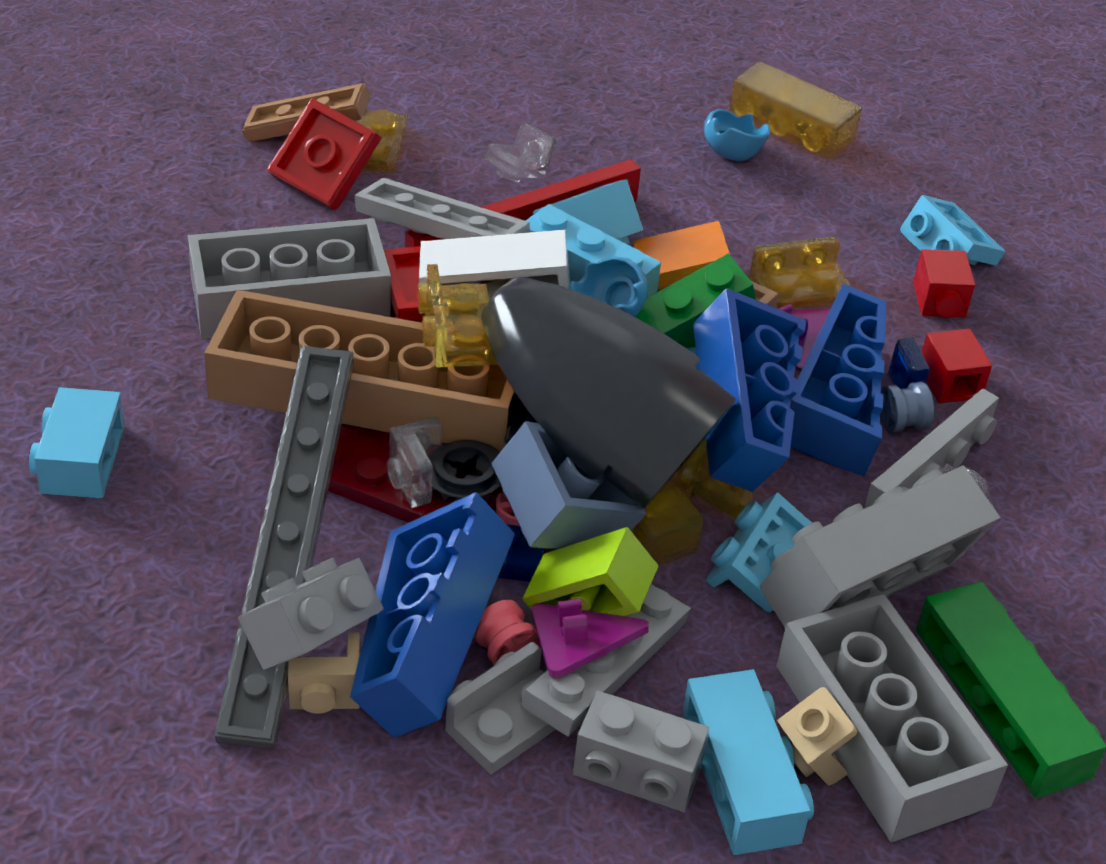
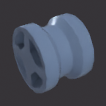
M924 382L910 383L906 389H900L896 385L884 386L881 389L883 409L880 419L888 434L901 433L905 427H912L914 430H926L931 427L934 419V404L931 391Z

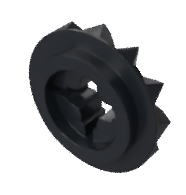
M472 440L454 441L438 447L428 456L424 466V478L427 479L429 492L440 493L444 503L454 499H462L477 492L487 503L491 494L503 492L502 485L491 464L500 451L486 443ZM475 469V476L467 475L464 479L457 478V474L464 476L469 471L472 472Z

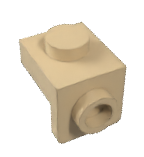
M348 632L347 657H295L289 660L288 686L290 709H304L315 714L326 713L332 709H359V705L350 698L360 657V632Z
M821 687L777 721L792 741L794 763L806 777L816 772L830 786L847 775L846 769L836 757L834 751L856 736L857 728L825 687Z

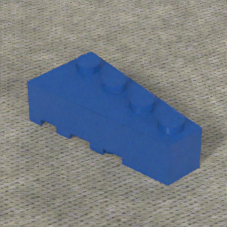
M727 288L693 323L696 355L700 358L698 370L704 371L737 398L706 437L709 474L711 478L753 492L789 459L795 414L790 405L791 399L798 391L799 380L794 378L795 366L802 358L803 347L798 345L799 337L805 332L806 320Z
M477 492L390 531L376 587V593L384 610L369 617L350 698L393 738L415 729L426 727L440 720L515 536V533Z

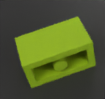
M625 527L545 553L522 599L530 609L535 604L558 606V602L581 599L582 610L628 616L640 611L659 565L630 529Z

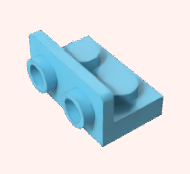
M921 195L900 228L901 233L920 251L921 249L966 251L969 264L976 265L977 262L997 265L1006 252L955 203Z
M778 492L761 504H758L755 500L750 502L734 521V525L739 528L734 537H728L712 555L711 561L716 565L707 577L706 582L715 588L729 579L764 611L769 613L774 611L759 586L773 571L770 566L771 562L782 553L791 549L794 546L791 540L792 537L812 522Z

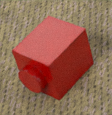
M921 249L913 280L921 315L966 318L975 288L966 251Z
M971 329L927 333L918 368L938 404L970 400L981 389H985L992 364Z

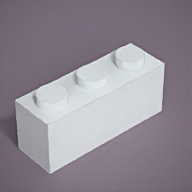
M565 230L421 241L419 281L425 315L482 311L492 295L500 287L519 277L555 284L568 289L570 286Z

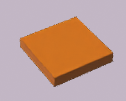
M719 221L633 241L634 248L661 262L657 290L670 286L729 253Z

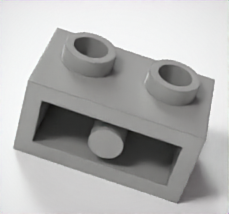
M333 557L302 572L306 582L297 586L294 578H291L262 592L265 603L238 617L263 670L301 656L384 610L360 558L341 566H337Z
M597 690L577 735L573 775L685 813L702 768L710 727Z

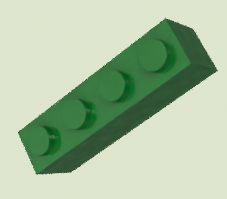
M979 581L926 597L916 632L1036 799L1092 780L1106 751V744L1099 730L1086 719L1070 698L1065 685L1054 677L1038 656L1035 646L1031 641L1025 639L1009 618L1003 604L993 597L984 583Z

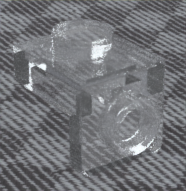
M522 123L514 144H488L483 160L497 167L496 173L510 181L519 182L521 178H541L546 173L557 145V138L531 123Z
M437 417L390 428V459L387 461L389 478L396 490L402 489L411 508L431 503L433 465L428 456L435 449L442 446L443 425Z

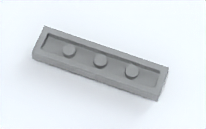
M381 178L354 195L357 212L375 217L376 220L381 222H391L410 228L415 233L429 234L441 239L530 233V222L386 178Z
M981 389L870 484L864 509L874 505L873 503L878 497L894 487L901 486L906 491L913 488L914 483L921 477L935 469H940L943 473L948 466L957 468L964 461L970 447L975 442L981 445L984 444L994 432L997 420L993 416L999 397L985 389Z
M651 584L640 611L625 616L647 620L649 622V632L561 678L550 677L547 670L525 690L521 707L569 737L583 723L596 691L613 695L687 622L691 608L670 596L666 591Z

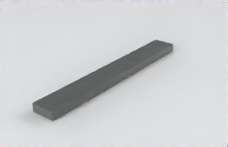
M301 346L242 615L265 603L262 592L291 578H294L297 586L306 582L302 572L313 567L354 366V353L352 351ZM241 623L239 624L215 739L217 743L275 750L288 690L289 660L263 670Z

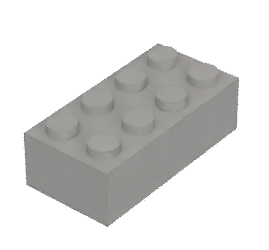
M374 218L188 235L191 281L201 339L213 337L236 290L390 317L391 274Z
M964 465L945 474L940 469H935L916 481L911 489L904 491L901 486L894 487L874 501V505L864 509L858 503L841 512L835 517L833 523L823 527L817 521L798 531L791 539L794 546L771 562L770 566L773 571L759 587L786 628V623L831 609L881 594L889 597L953 566L1001 517Z
M885 594L786 623L776 667L799 702H802L819 688L825 687L857 728L856 736L834 751V754L846 769L848 778L890 843L992 807L1008 764Z

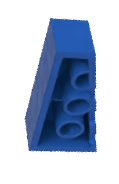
M842 284L797 379L799 380L798 391L791 399L790 408L795 412L790 447L840 469L865 476L882 440V425H880V414L883 409L881 379L884 375L885 361L882 360V348L885 344L886 301Z

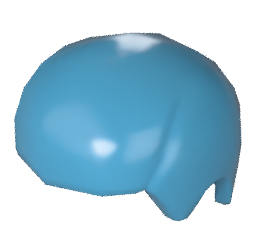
M718 108L708 114L704 123V136L711 149L720 157L742 162L755 157L762 150L770 136V126L764 124L761 128L757 129L753 123L752 114L737 117L730 111Z
M610 256L597 263L589 262L586 265L584 277L579 282L571 281L569 289L591 296L634 317L637 316L648 297V282L644 272L632 260L624 257Z

